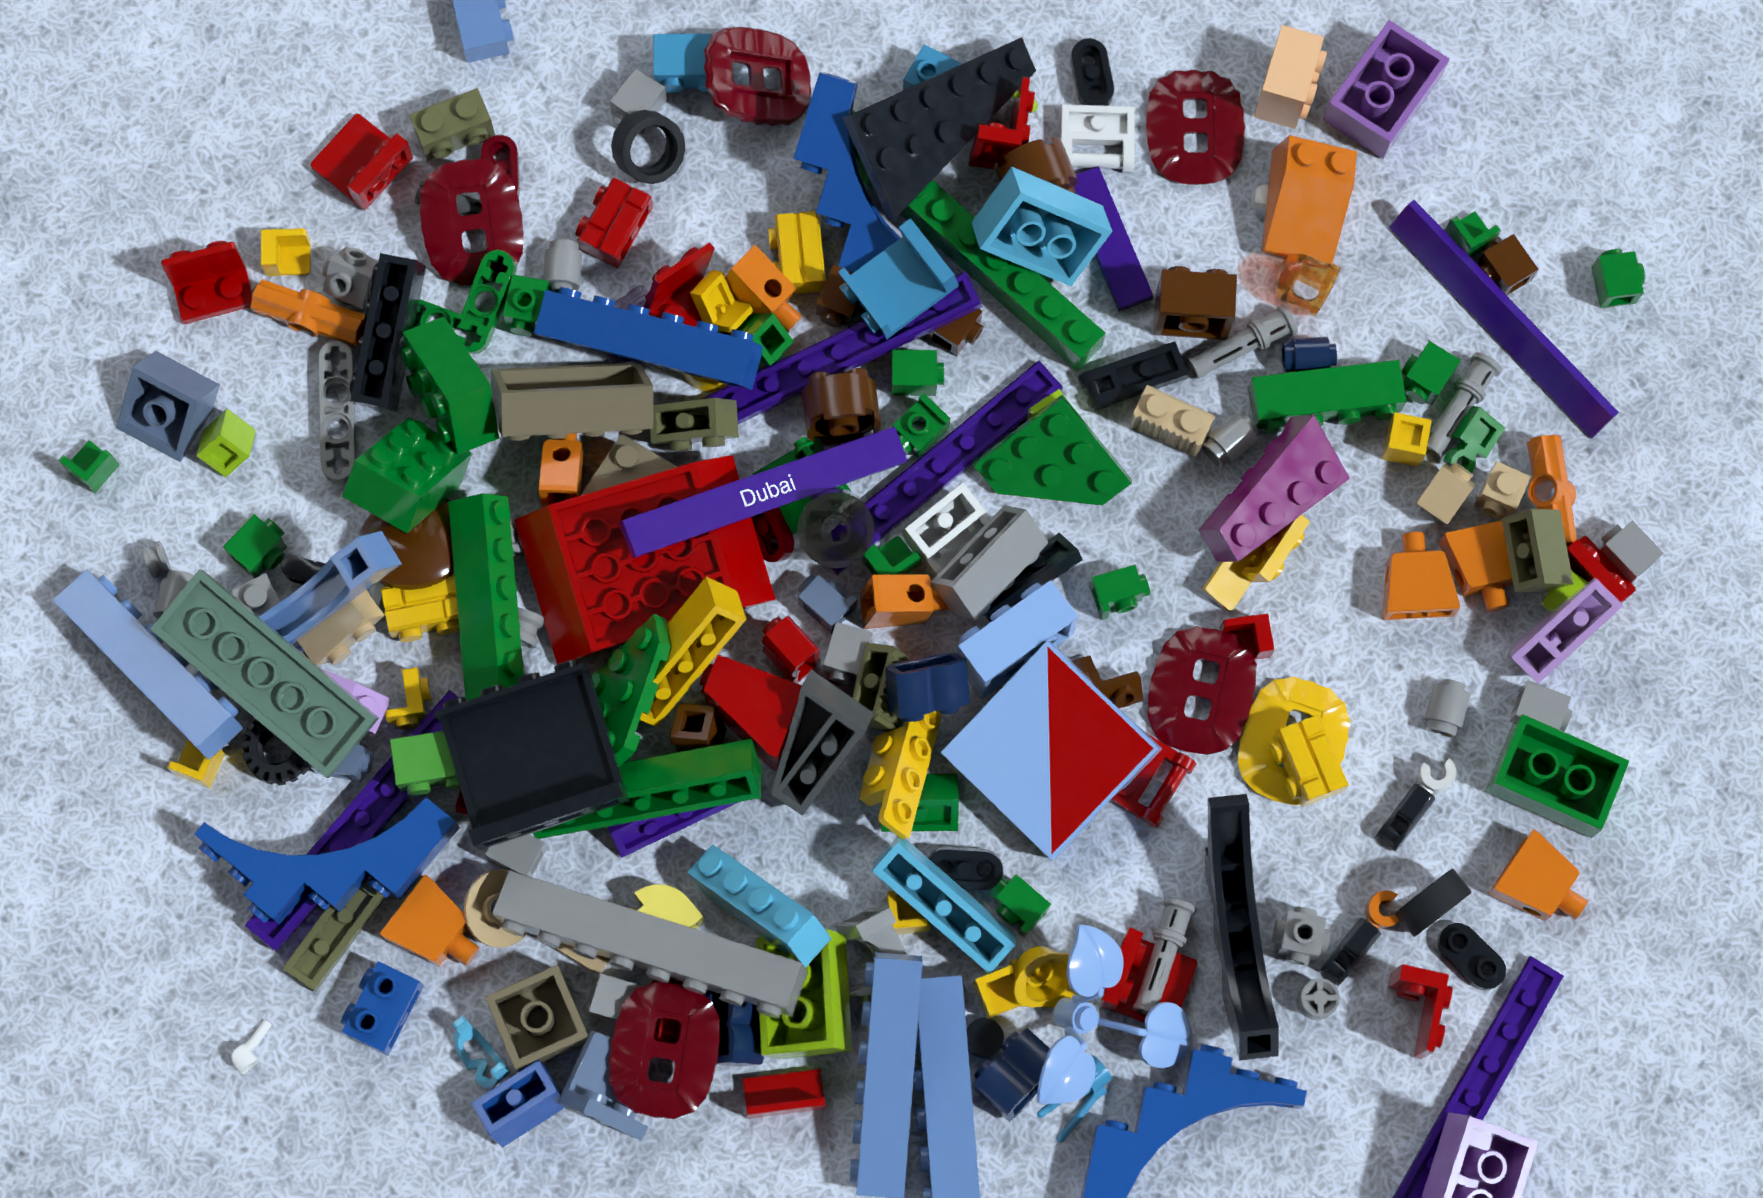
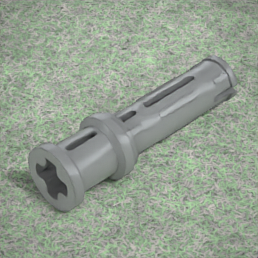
M1282 304L1277 307L1276 312L1260 320L1255 318L1250 320L1247 324V329L1218 342L1192 357H1188L1186 359L1187 364L1195 378L1200 379L1207 373L1232 362L1256 348L1267 350L1270 348V343L1288 334L1290 336L1296 335L1298 333L1297 325L1288 308Z
M1475 352L1471 357L1472 364L1463 378H1458L1454 383L1455 393L1429 433L1426 453L1434 458L1440 459L1470 408L1474 404L1483 401L1486 396L1485 389L1494 376L1500 375L1502 367L1488 355Z
M1173 897L1164 898L1163 905L1165 910L1159 927L1154 928L1152 933L1153 940L1156 942L1136 1002L1133 1005V1010L1143 1015H1147L1152 1007L1160 1003L1177 949H1182V946L1186 944L1187 939L1184 937L1190 916L1196 914L1197 908L1184 900Z

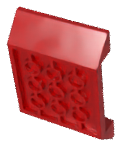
M733 455L692 462L550 504L514 519L557 665L594 655V652L624 644L634 634L636 629L642 626L653 614L665 618L668 624L706 577L736 590L743 610L776 600L751 518L636 558H632L619 522L627 518L740 480Z

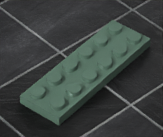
M199 569L150 628L152 632L326 778H330L379 719L377 715L204 570Z

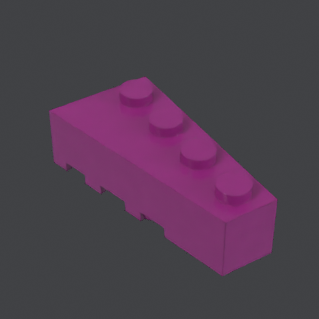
M1314 415L1292 416L1284 425L1285 429L1276 440H1272L1264 449L1265 454L1255 466L1249 468L1240 478L1242 481L1232 494H1227L1198 529L1217 562L1240 561L1350 479Z

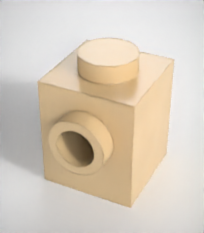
M1496 461L1488 472L1474 505L1482 508L1483 512L1494 518L1502 519L1503 517L1513 515L1519 506L1531 476Z
M1445 463L1416 504L1448 525L1476 485L1470 480L1473 474L1457 463H1454L1452 467Z

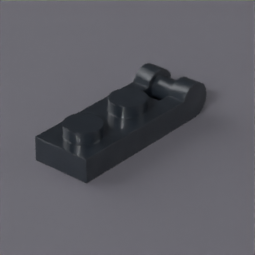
M1174 341L1086 371L1077 378L1081 388H1086L1089 399L1087 403L1090 411L1095 412L1112 404L1143 394L1147 385L1159 389L1185 380L1189 374ZM1109 379L1112 389L1102 392L1099 383Z

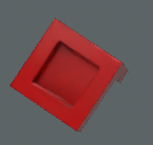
M1268 613L1224 619L1219 627L1220 631L1235 634L1244 644L1249 646L1254 660L1270 658L1275 650Z

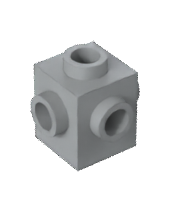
M344 247L335 256L331 255L325 262L322 275L326 278L322 291L334 296L341 303L352 304L363 309L368 300L371 299L374 286L372 284V273L378 260L367 256L360 249Z
M1294 907V911L1288 910L1282 916V920L1276 919L1272 942L1278 943L1276 954L1286 956L1285 961L1298 965H1309V961L1314 962L1317 960L1321 952L1326 953L1329 947L1331 930L1325 929L1326 918L1317 916V910L1307 907ZM1298 928L1310 930V939H1301L1297 933Z

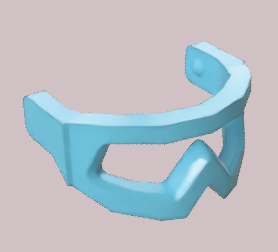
M464 1016L453 1023V1027L456 1029L453 1037L456 1052L467 1069H477L475 1080L478 1085L485 1089L494 1087L510 1074V1069L481 1033ZM476 1039L496 1065L490 1070V1073L493 1075L491 1079L484 1076L488 1066L487 1060H471L463 1047L464 1042Z

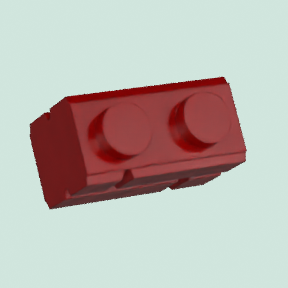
M614 177L607 187L602 185L598 189L593 200V205L596 207L590 218L584 216L581 219L575 236L578 237L579 250L619 269L650 214L653 204L652 197L649 194L635 187L632 188L629 184Z

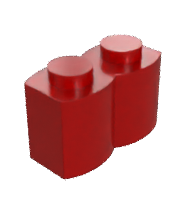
M778 616L762 630L764 634L762 652L789 681L799 683L808 675L810 669L814 670L819 665L821 659L818 656L821 650L790 616H786L783 619Z

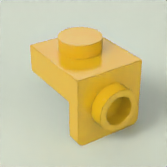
M711 270L690 292L702 321L719 326L718 330L731 333L732 329H738L753 312L750 303L735 300L725 275L721 271Z
M417 667L402 670L407 707L385 711L387 722L389 725L396 724L397 729L417 727L419 720H423L427 716L425 701L432 700L428 677L422 678Z

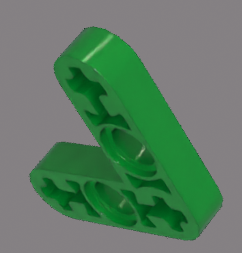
M493 250L483 257L461 314L420 299L417 313L422 314V307L427 308L421 316L420 325L428 323L431 317L436 314H443L455 331L456 320H461L457 326L458 328L472 332L474 327H477L476 333L481 336L479 343L473 342L468 347V340L457 335L470 354L484 351L490 344L506 302L512 274L516 275L517 266L512 256L502 250ZM501 258H504L503 264L508 267L507 272H499L495 281L497 285H502L501 290L498 291L490 285H484L483 281L485 278L492 282L495 272L490 268L491 263H498ZM490 292L495 297V306L489 312H480L476 307V299L481 293Z

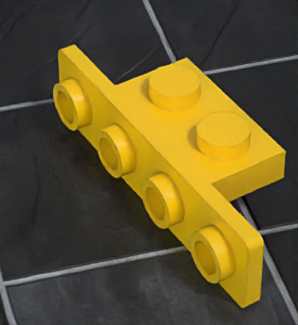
M1300 515L1240 561L1220 562L1203 586V591L1225 610L1232 611L1252 582H1271L1281 574L1284 569L1283 562L1291 550L1297 548L1303 541L1305 536L1303 532L1310 521L1303 515Z
M936 711L925 714L924 718L920 721L904 722L903 727L876 736L872 744V753L868 767L863 776V785L859 799L868 806L882 802L878 817L879 822L902 840L909 838L911 835L942 715Z

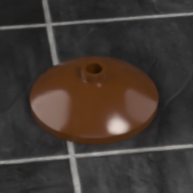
M445 500L408 534L372 513L368 516L360 530L359 536L382 531L402 563L378 582L392 588L415 590L436 585L454 574L448 504L451 500Z

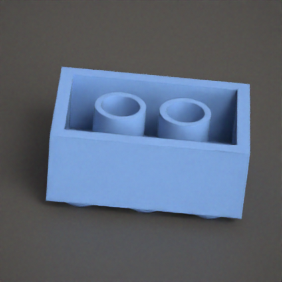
M1051 580L1043 586L1039 583L1032 585L1022 593V601L1012 608L1008 604L1004 605L991 615V623L981 630L978 626H975L959 638L961 644L958 645L957 654L967 660L968 680L982 699L1011 679L1046 641L1052 642L1057 646L1074 634L1078 615Z

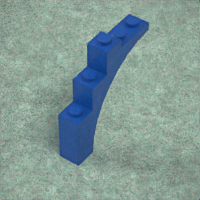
M819 72L793 159L801 161L800 168L810 172L821 174L823 168L829 170L816 213L824 216L822 222L836 227L844 228L845 223L851 224L838 266L855 272L901 237L884 221L867 194L857 168L852 138L843 120L844 117L852 114L858 82L826 72ZM949 267L950 270L954 273L955 269Z
M425 798L403 820L379 836L348 849L319 855H284L257 850L226 837L205 822L194 835L203 842L198 849L216 863L221 857L232 866L228 873L245 887L250 882L253 883L243 894L252 902L247 909L264 923L269 918H272L280 925L309 889L312 892L308 897L325 911L332 906L340 912L370 876L373 879L368 884L385 898L392 893L400 900L460 827L453 818L428 798Z
M1201 1045L1200 1050L1194 1049L1190 1053L1182 1094L1176 1093V1086L1160 1082H1154L1153 1088L1146 1086L1143 1089L1135 1132L1128 1131V1124L1114 1120H1106L1105 1126L1098 1124L1095 1127L1081 1198H1127L1144 1166L1163 1144L1182 1129L1210 1115L1240 1107L1269 1105L1300 1109L1305 1104L1307 1090L1298 1089V1082L1290 1079L1276 1077L1274 1083L1259 1080L1260 1074L1250 1070L1237 1069L1236 1074H1232L1230 1070L1233 1057L1224 1056V1049Z

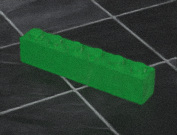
M481 493L448 502L466 701L480 697V691L491 686L503 685L504 689L518 684L517 679L524 676L508 496Z
M747 739L624 762L619 768L629 797L628 802L534 832L533 835L537 839L759 799L761 798L762 767L753 740Z

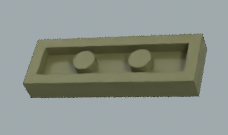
M365 882L340 912L330 906L324 911L282 969L314 992H317L382 904L385 897Z

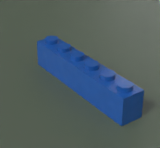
M560 287L559 293L545 290L534 334L548 340L748 390L753 389L764 347L754 342V335L732 329L731 335L718 333L719 326L707 322L697 321L696 327L683 324V317L663 312L661 318L649 316L650 309L628 304L627 310L614 307L616 301L594 295L593 301L580 299L582 293L572 289Z

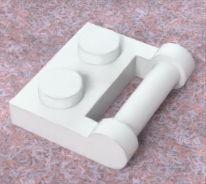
M1062 105L1061 140L1072 167L1095 168L1099 166V168L1122 169V173H1133L1135 107ZM1072 144L1122 146V154L1072 153Z

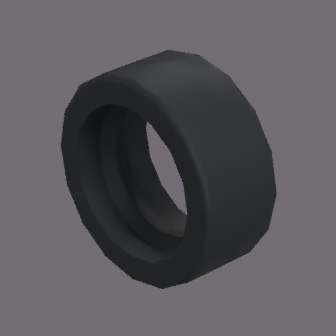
M650 110L633 112L624 118L614 131L611 143L612 156L619 169L635 180L647 184L663 182L675 174L683 162L686 150L684 135L678 125L664 115ZM655 126L663 130L665 134L666 146L664 153L652 166L646 168L639 167L631 159L632 142L644 128Z
M1452 868L1396 911L1395 914L1411 935L1416 937L1470 895L1472 891Z

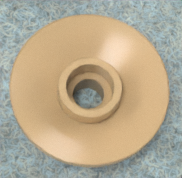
M492 870L478 877L470 886L464 902V917L469 931L479 942L490 947L504 948L512 946L528 934V932L524 931L523 936H517L502 930V924L491 913V904L493 901L497 903L509 870Z

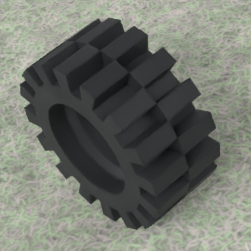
M257 719L252 722L254 727L251 730L249 728L246 729L244 733L246 740L241 742V747L244 750V753L241 754L249 770L258 779L271 785L273 783L286 785L287 781H292L293 783L299 780L297 777L301 773L305 775L308 771L307 766L309 763L294 750H292L290 757L281 763H272L265 758V744L276 735Z

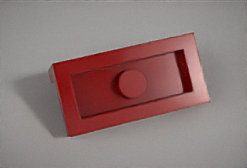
M821 1069L743 1078L747 1119L825 1109Z

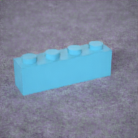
M897 836L874 861L872 868L874 874L989 974L1016 946V935L907 839L902 840Z
M714 844L687 872L707 898L789 957L801 962L805 968L832 939L813 913Z

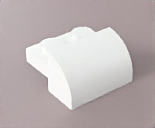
M962 482L903 529V536L912 552L917 551L919 553L921 561L926 564L936 577L989 520L984 515L986 513L984 508Z

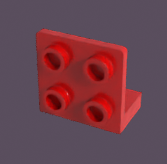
M1023 77L1013 102L1010 129L999 123L979 125L970 151L968 166L994 169V165L998 163L1001 167L1006 163L1004 155L1029 142L1031 125H1027L1029 113H1032L1035 91H1029L1030 78Z
M357 113L314 158L310 166L313 171L366 211L408 165L413 156L408 141L396 133L392 138L388 137L366 118Z
M215 241L209 243L206 248L193 252L188 250L172 253L169 258L161 260L162 269L174 288L181 320L184 325L246 309L251 306L253 291L247 267L233 241Z
M711 243L706 244L700 249L697 247L691 248L681 257L678 263L672 267L665 265L653 275V283L650 291L645 296L646 302L644 308L650 309L649 316L661 318L663 312L683 317V324L696 327L697 321H702L690 292L704 279L715 250Z
M1129 927L1120 946L1123 955L1121 979L1115 986L1105 988L1099 1006L1145 1024L1146 1015L1134 1011L1133 1005L1136 1002L1155 944L1142 939L1144 932ZM1176 952L1160 1003L1170 1002L1182 1008L1198 964L1196 959Z
M1402 964L1390 973L1387 988L1397 990L1396 997L1409 1001H1419L1420 997H1425L1413 1057L1423 1059L1432 1054L1435 1047L1441 1048L1445 1034V1025L1440 1024L1442 1009L1448 1010L1453 987L1447 985L1448 974Z

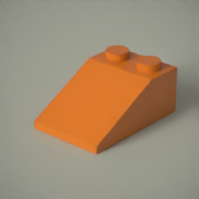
M1292 135L1286 137L1272 149L1261 252L1315 265L1332 266L1354 187L1357 151Z

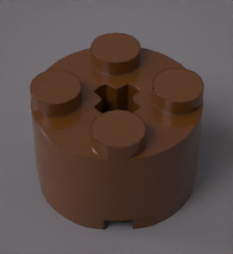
M1057 137L1052 138L1054 144L1044 145L1043 140L1039 139L1021 145L1003 156L1006 163L1001 167L998 163L994 165V171L999 183L1011 166L1077 194L1075 187L1078 184V179L1062 140Z
M854 368L846 373L833 375L827 372H817L808 377L809 384L803 388L801 395L807 437L810 441L814 442V437L822 439V445L835 446L862 438L865 433L873 430V434L880 431L882 424L876 385L874 380L868 377L866 369Z

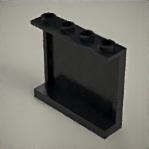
M576 660L563 662L554 667L555 672L540 676V673L527 674L518 678V684L504 689L503 685L491 686L481 690L480 697L466 701L465 697L451 699L443 703V709L434 711L435 717L441 721L472 826L469 834L474 847L483 850L629 801L591 672L583 662L577 664Z

